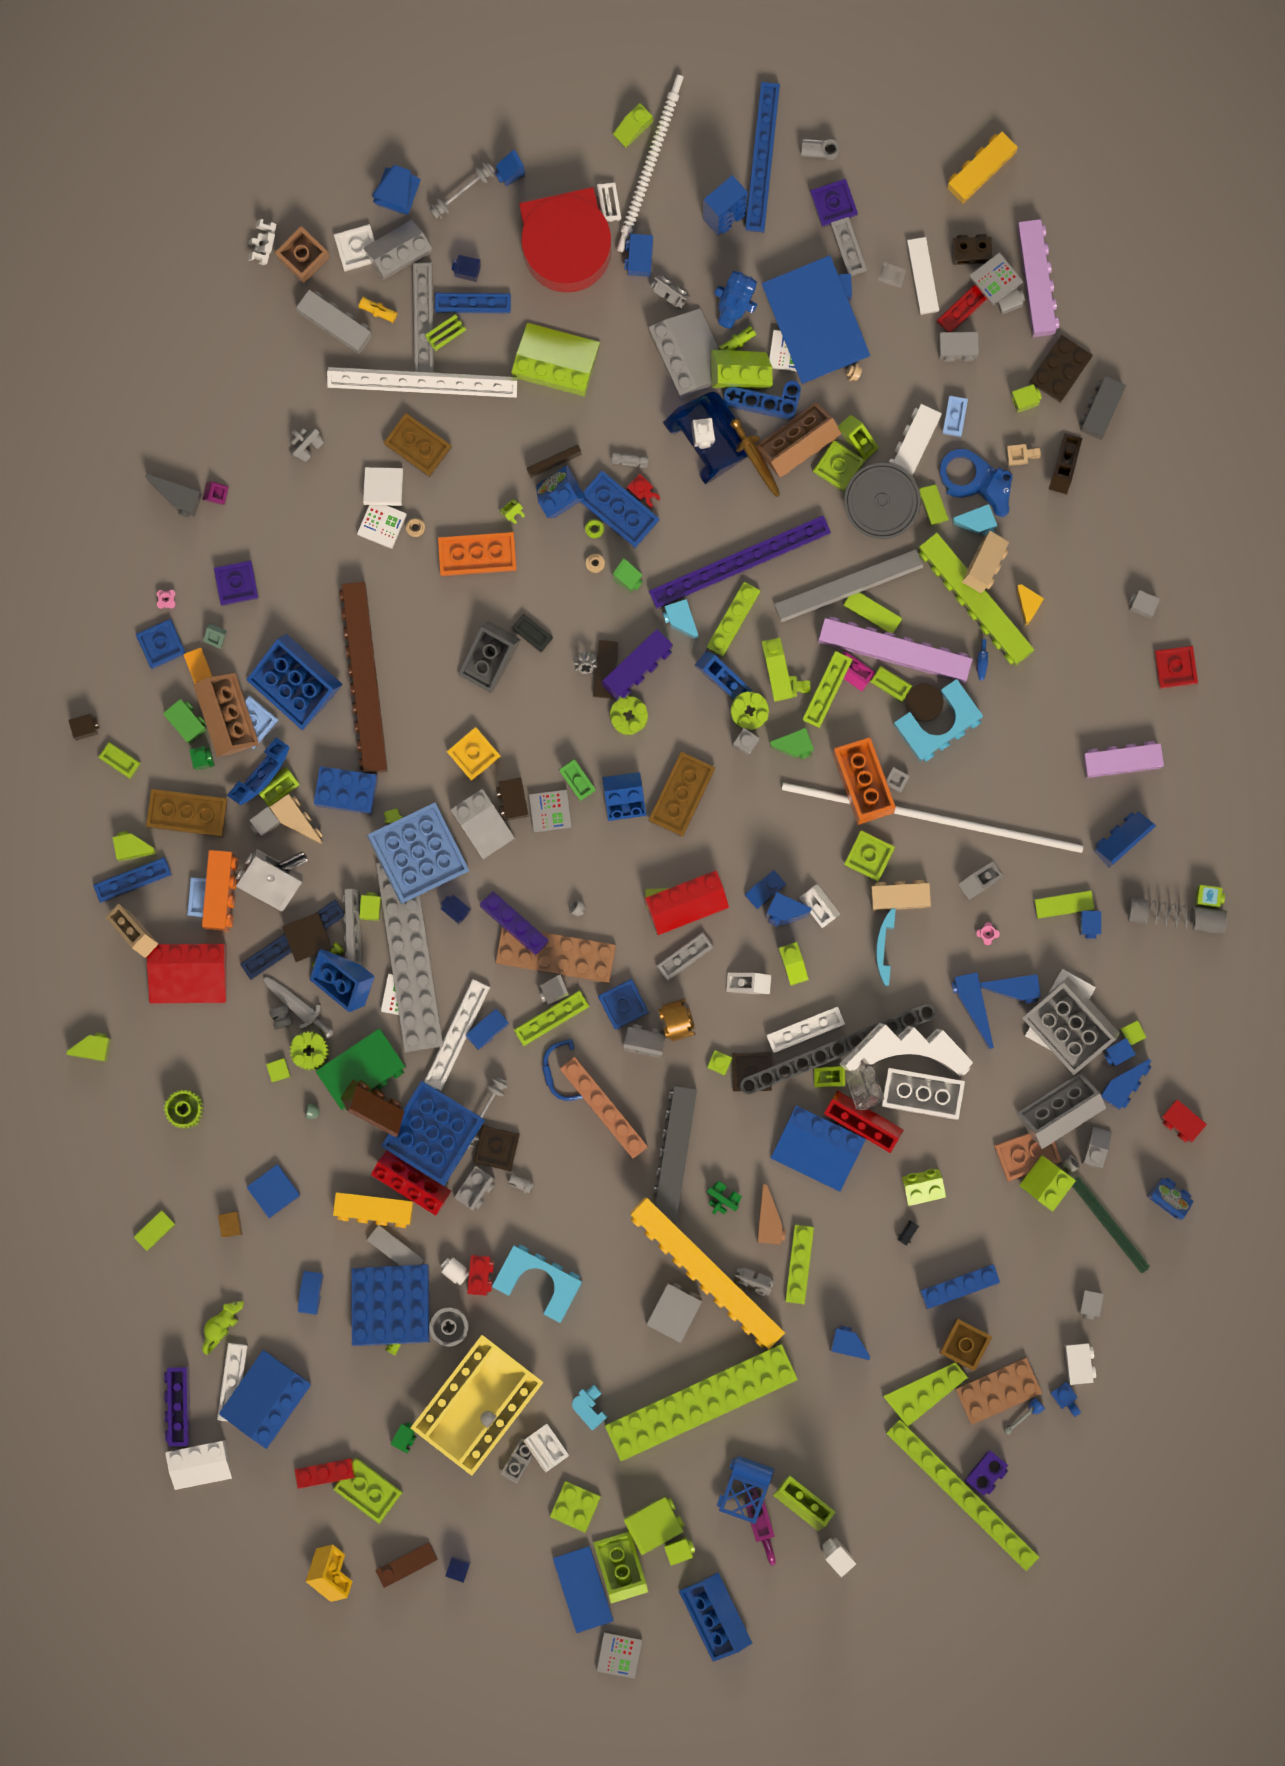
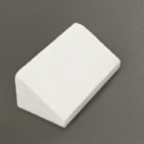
M818 884L799 897L804 905L812 908L810 913L821 928L840 915Z

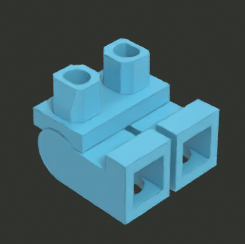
M595 1385L587 1391L582 1389L579 1392L580 1396L574 1398L572 1402L574 1411L592 1431L608 1418L603 1411L598 1414L593 1408L597 1404L595 1399L602 1394Z

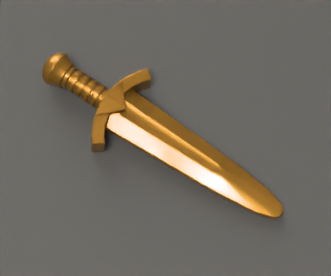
M733 419L730 426L736 430L741 439V442L736 447V451L740 452L744 449L765 484L778 497L780 495L778 487L755 445L756 442L760 441V437H748L743 427H741L740 419Z

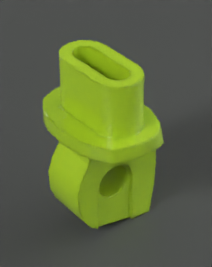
M398 808L383 812L385 816L384 824H391L403 818V816H400Z

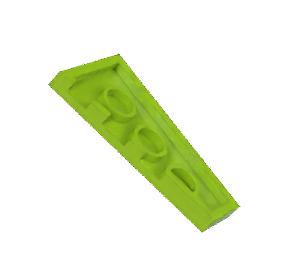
M954 1362L883 1397L903 1422L909 1426L968 1377L957 1363Z

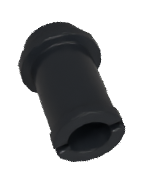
M908 1220L901 1234H898L897 1240L906 1246L908 1243L911 1244L910 1240L920 1226Z

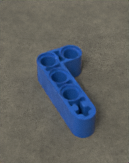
M796 381L787 382L784 386L782 397L729 387L724 392V402L731 408L789 420L796 414L801 387ZM794 387L797 393L790 395L787 393V389ZM731 394H735L733 401L729 397ZM752 397L756 400V403L748 405L746 399ZM771 401L775 406L772 409H767L764 404ZM789 405L793 408V411L785 413L783 407Z

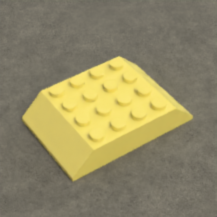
M481 1335L412 1425L411 1429L472 1476L544 1382L485 1336ZM485 1411H491L497 1415L488 1428L480 1421V1416Z

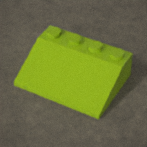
M527 323L511 372L512 377L585 397L600 342Z

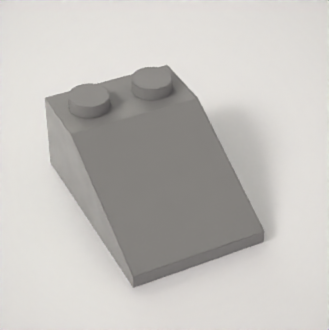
M483 789L451 809L452 814L483 860L515 839Z
M633 1024V1028L628 1027L623 1047L624 1051L662 1058L666 1035L663 1034V1030L652 1028V1031H646L644 1026Z

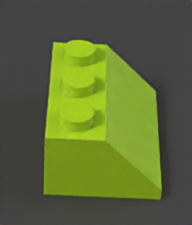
M711 350V388L737 387L767 390L773 385L772 365L767 352Z

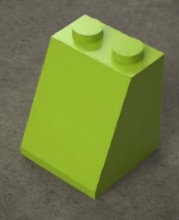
M666 1496L624 1517V1522L641 1555L683 1532L682 1527L685 1525L681 1517H676L673 1510L676 1507L671 1498L667 1500Z

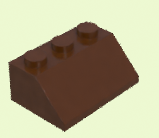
M352 1079L341 1097L347 1111L397 1137L405 1112L401 1106L402 1103L393 1097L391 1099L385 1097V1094L378 1089H375V1091L370 1089V1086L362 1080L357 1082Z

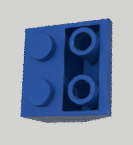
M640 772L602 777L608 821L646 816Z

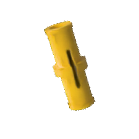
M362 297L358 308L372 313L376 318L379 316L391 323H394L398 312L384 307L382 303L373 302L365 297Z

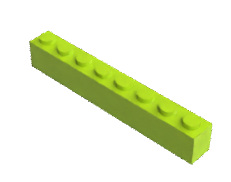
M938 533L934 534L919 547L918 551L920 553L918 555L924 562L928 561L932 566L930 569L933 574L943 579L944 587L949 592L953 591L960 606L964 605L968 609L967 614L973 621H978L980 630L993 639L991 641L993 646L997 650L1001 649L1005 654L1003 657L1010 665L1013 663L1016 667L1033 653L1035 649L985 590L979 593L962 583L968 569Z

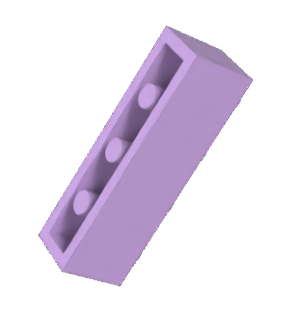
M1155 741L1144 742V746L1127 744L1122 749H1118L1117 746L1107 747L1106 751L1090 749L1083 755L1086 778L1164 767L1161 743L1156 744Z

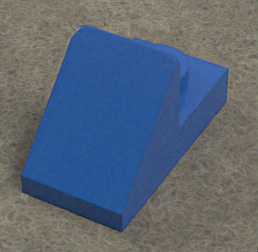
M773 870L754 885L745 896L758 909L774 896L776 892L780 891L786 883Z

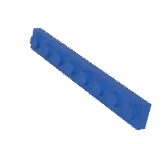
M761 82L745 231L764 233L780 89V84Z

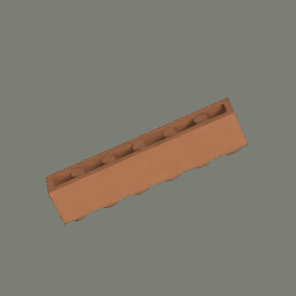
M575 1057L560 1068L561 1072L632 1159L648 1148Z

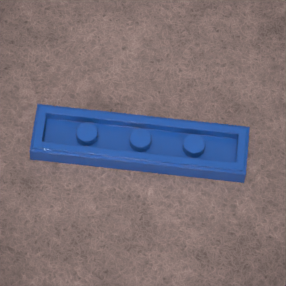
M435 293V313L511 314V293Z
M163 857L96 883L93 886L99 902L102 903L169 877L172 874L166 858Z

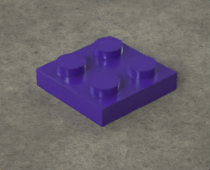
M846 179L810 190V195L822 227L828 226L831 222L858 216Z
M252 561L214 568L221 606L259 599Z

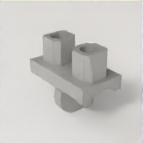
M304 428L299 433L295 430L291 432L295 437L290 442L295 445L300 441L290 452L293 457H298L302 461L307 462L312 454L306 447L311 443L318 449L324 443L319 435L320 432L316 428H312L304 438L303 436L307 432Z

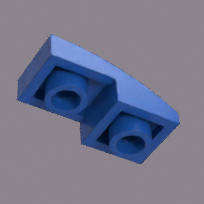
M495 1009L480 1021L466 1037L479 1050L493 1040L497 1033L507 1027L509 1022Z
M303 1272L298 1313L317 1315L324 1277L322 1273Z

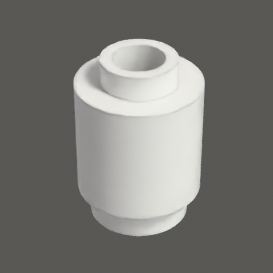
M454 1257L451 1260L447 1258L440 1266L443 1269L441 1273L455 1284L461 1285L469 1275L467 1268Z

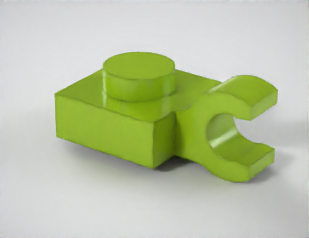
M789 676L793 697H797V691L811 693L809 680L797 681V676Z

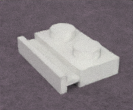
M548 1424L523 1440L545 1473L569 1456Z

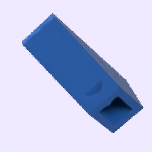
M1148 1059L1110 1080L1101 1093L1102 1099L1118 1110L1122 1107L1126 1108L1131 1100L1129 1095L1132 1091L1136 1092L1141 1084L1139 1081L1141 1076H1146L1152 1067L1149 1065L1151 1060Z

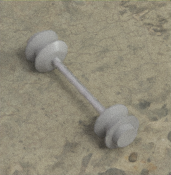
M482 162L483 167L481 169L475 168L476 178L446 202L436 199L437 204L435 206L430 204L431 209L429 211L436 219L439 217L442 220L443 213L449 214L447 206L479 179L482 182L488 183L487 178L489 176L494 178L493 173L495 171L489 163L485 164Z
M499 1077L496 1079L492 1078L493 1085L487 1086L492 1094L479 1115L481 1118H483L495 1095L504 1096L503 1089L509 1088L505 1086L507 1082ZM477 1135L474 1137L473 1141L479 1140ZM472 1141L471 1144L469 1145L468 1149H469L471 1146L474 1148V1145L472 1144L473 1141Z

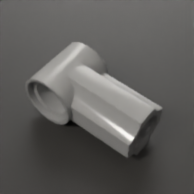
M803 139L802 157L825 158L831 161L835 160L839 155V147L835 140ZM832 146L836 150L829 154L825 151L827 147Z

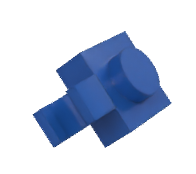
M1067 1382L1050 1393L1061 1409L1067 1406L1074 1417L1081 1413L1073 1402L1078 1397Z

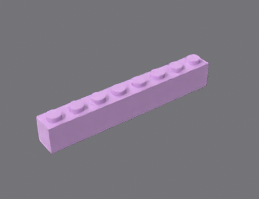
M835 617L825 618L818 643L951 680L957 679L962 683L967 681L972 658H969V655L966 653L958 652L957 655L950 653L951 650L944 647L939 649L932 648V644L926 642L917 644L911 638H896L893 633L884 632V634L877 633V629L866 627V629L859 628V625L853 622L841 623L840 619Z

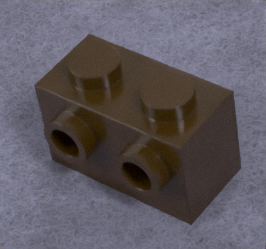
M978 234L975 237L958 235L956 238H953V265L985 264L992 259L991 237H987L986 234Z
M521 777L499 781V787H496L497 797L502 798L503 805L499 806L501 817L505 816L506 821L529 817Z

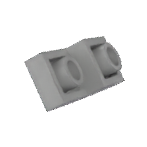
M522 1438L500 1473L516 1484L533 1458V1454Z

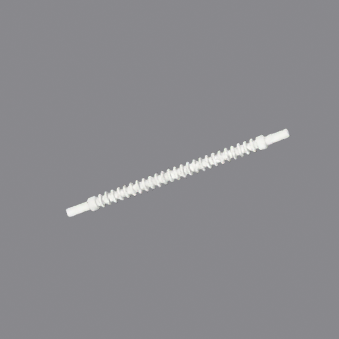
M676 75L672 90L667 95L668 100L665 101L667 105L663 107L665 110L662 111L663 115L660 116L661 120L658 121L660 125L657 126L658 130L655 131L656 135L653 136L655 140L651 142L653 145L650 146L651 150L648 151L649 155L646 156L648 160L644 162L646 166H643L644 170L641 171L642 175L639 176L641 180L637 182L639 186H636L637 191H634L635 196L632 197L634 199L631 201L632 206H629L630 211H627L629 215L625 217L627 221H624L625 225L621 228L622 235L616 249L618 252H624L626 239L632 234V227L635 226L633 222L637 221L635 217H638L637 212L640 211L639 207L642 206L640 202H643L642 197L645 196L644 192L647 191L646 187L649 186L647 182H650L649 177L652 176L651 172L654 171L652 167L656 165L654 162L657 161L656 157L659 156L658 152L661 151L659 147H662L661 142L664 141L663 137L666 136L665 132L668 131L666 127H669L668 122L671 121L670 117L673 116L671 112H674L675 109L673 107L676 106L675 102L679 99L678 93L684 78L681 75Z

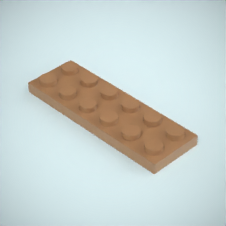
M502 927L496 964L605 983L610 982L616 945L540 932L549 940V943L537 955H534Z

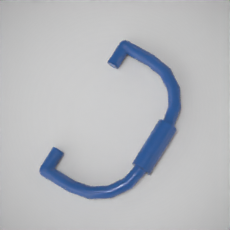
M567 1039L551 1045L545 1051L542 1070L546 1085L551 1093L558 1099L573 1101L583 1097L580 1094L574 1096L559 1094L553 1086L554 1082L550 1066H548V1057L553 1049L568 1044L570 1050H574L572 1039Z

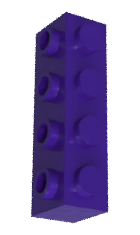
M656 629L602 681V686L617 701L621 697L625 699L632 692L630 689L635 684L638 686L645 680L644 675L647 672L652 673L659 666L657 663L661 659L666 660L672 654L673 644Z
M169 1367L164 1373V1381L167 1383L165 1403H168V1411H165V1422H168V1430L165 1431V1441L168 1442V1446H189V1367Z

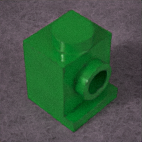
M202 746L189 750L193 768L196 771L215 767L211 748Z
M409 1422L406 1424L402 1423L390 1445L408 1454L410 1449L407 1446H412L417 1438L414 1435L415 1431L411 1429L413 1424Z

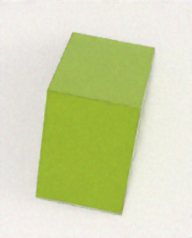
M842 1066L814 1068V1087L845 1086V1069Z

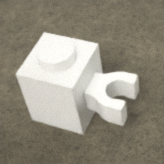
M712 418L693 420L691 427L694 447L699 446L700 449L711 447L715 441Z

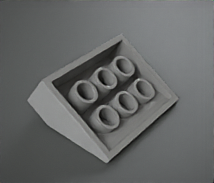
M701 309L663 320L649 327V334L680 400L711 387V350H719Z
M1066 977L1022 1017L1073 1075L1112 1044L1120 1034L1069 977Z

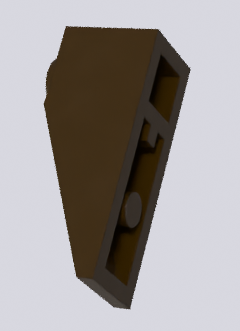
M1064 433L1049 490L1067 495L1082 438Z

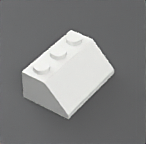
M225 1440L165 1452L169 1474L175 1490L232 1478Z

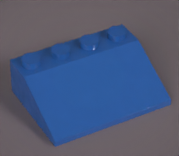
M288 634L281 636L274 642L246 679L301 730L307 727L343 685Z
M795 1106L771 1159L840 1192L866 1139L801 1107Z
M262 1350L219 1412V1415L267 1449L311 1386V1382L265 1350Z

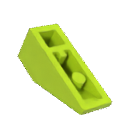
M781 638L762 641V650L774 702L793 698Z

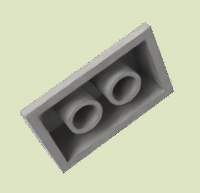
M412 220L363 247L382 281L427 256L432 251V247L425 235Z

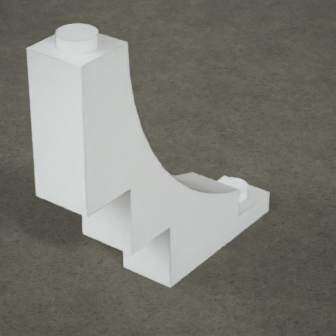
M879 1023L840 1063L845 1070L851 1071L860 1066L861 1060L871 1065L887 1057L915 1054L926 1056L939 1062L957 1076L965 1075L973 1064L968 1056L941 1029H936L925 1039L915 1027L907 1026L897 1037L886 1024Z

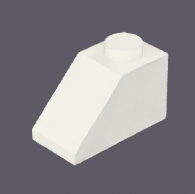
M728 973L726 992L770 994L771 975Z

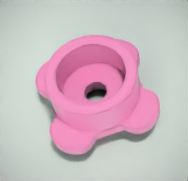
M159 590L157 592V607L160 609L164 607L174 608L176 605L174 602L176 593L173 590Z
M987 922L982 929L977 930L976 935L982 938L985 945H990L994 938L999 937L1000 933L992 927V923Z

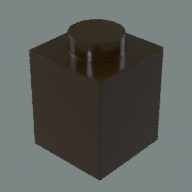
M91 714L68 720L73 738L76 741L98 734L97 729L100 728L97 717L94 718Z

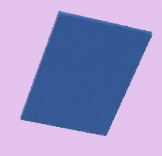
M830 255L761 283L802 384L871 356Z

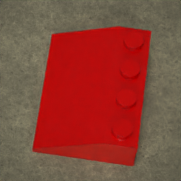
M158 944L147 956L150 1004L227 1003V945Z

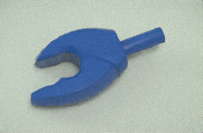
M982 639L981 651L978 652L977 673L979 680H984L988 665L986 639Z

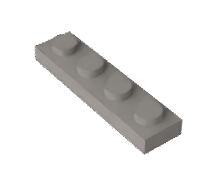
M345 889V894L343 895V903L345 905L344 923L346 924L344 940L347 949L345 959L362 965L359 890Z

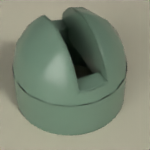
M308 1103L305 1118H317L320 1113L318 1106Z

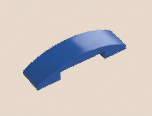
M276 737L265 749L264 753L267 756L244 783L238 781L227 796L239 805L254 798L277 774L290 747Z

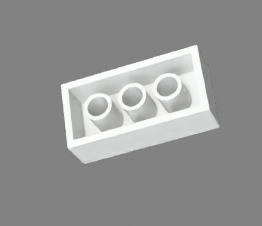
M888 1068L881 1107L958 1120L965 1081Z

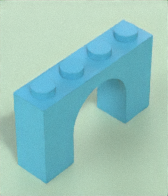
M957 679L940 691L954 713V725L947 733L942 735L928 734L920 727L910 712L893 724L919 762L922 760L925 762L929 761L935 756V751L938 749L943 751L951 745L949 742L952 739H960L966 734L965 730L969 727L974 729L982 723L980 721L983 718L982 713Z
M521 1244L518 1247L513 1246L492 1287L510 1296L519 1277L525 1271L532 1268L546 1271L552 1277L555 1288L544 1315L561 1323L582 1284V1281L579 1280L581 1276L572 1271L569 1274L562 1271L564 1267L555 1262L552 1265L545 1262L546 1258L538 1253L535 1256L528 1253L529 1249Z

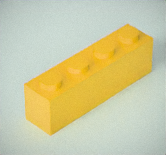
M1003 132L999 135L994 134L989 139V144L985 148L981 147L975 153L976 157L972 161L967 160L961 168L963 170L958 174L955 172L948 179L947 189L962 204L1017 152L1018 147Z
M336 1192L333 1216H338L337 1220L349 1221V1217L357 1218L356 1222L367 1224L368 1220H375V1225L387 1226V1222L395 1223V1227L406 1228L407 1224L411 1225L414 1202Z

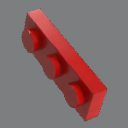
M353 1459L295 1469L297 1489L354 1479Z

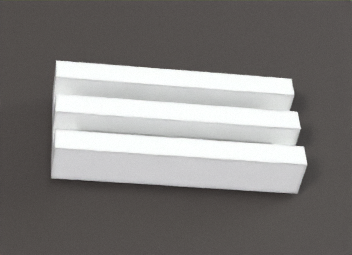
M615 182L597 184L596 191L600 211L607 221H620L621 213ZM609 187H611L616 216H613L608 190ZM602 188H604V194H605V200H606V206H607V212H608V216H607V217H606V211H605V205H604V199H603Z

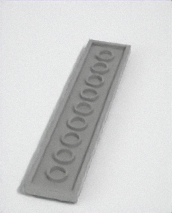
M376 863L405 1053L443 1047L420 895L400 904L381 864Z

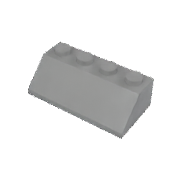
M1080 1072L1019 1111L1017 1115L1032 1139L1043 1149L1106 1109L1100 1092Z

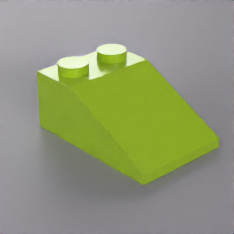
M630 1532L593 1542L611 1603L648 1592Z

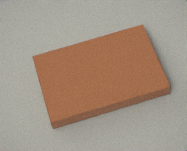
M1029 1133L994 1145L1007 1182L1027 1175L1041 1155L1054 1164L1062 1162L1055 1141L1041 1149Z

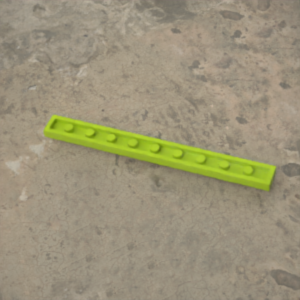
M900 1419L886 1432L1025 1571L1040 1558Z

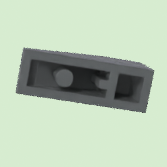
M149 474L145 475L147 481L179 511V515L195 517L202 497L199 491Z

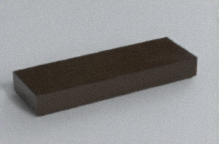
M575 445L527 467V473L532 478L582 455L579 445Z
M599 640L593 697L613 699V696L602 686V681L616 668L618 642Z

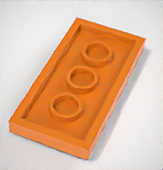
M514 532L438 537L441 576L517 571Z

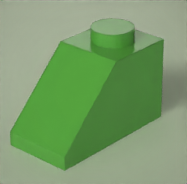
M623 558L613 572V581L631 593L634 589L638 590L643 584L641 580L643 575Z
M806 728L770 742L771 748L793 758L800 757L801 760L812 756L811 752H814V747Z

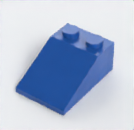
M320 949L310 981L345 1010L352 1012L365 1006L375 976L360 964Z

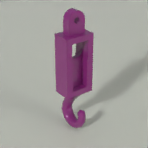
M755 1488L748 1490L749 1493L753 1492V1495H751L753 1501L759 1498ZM746 1492V1497L749 1503L751 1502V1500ZM763 1502V1513L758 1517L756 1524L751 1523L756 1542L762 1541L768 1562L771 1566H774L776 1559L770 1538L775 1537L765 1502ZM753 1504L746 1507L748 1517L752 1519L754 1518L751 1513L754 1507Z

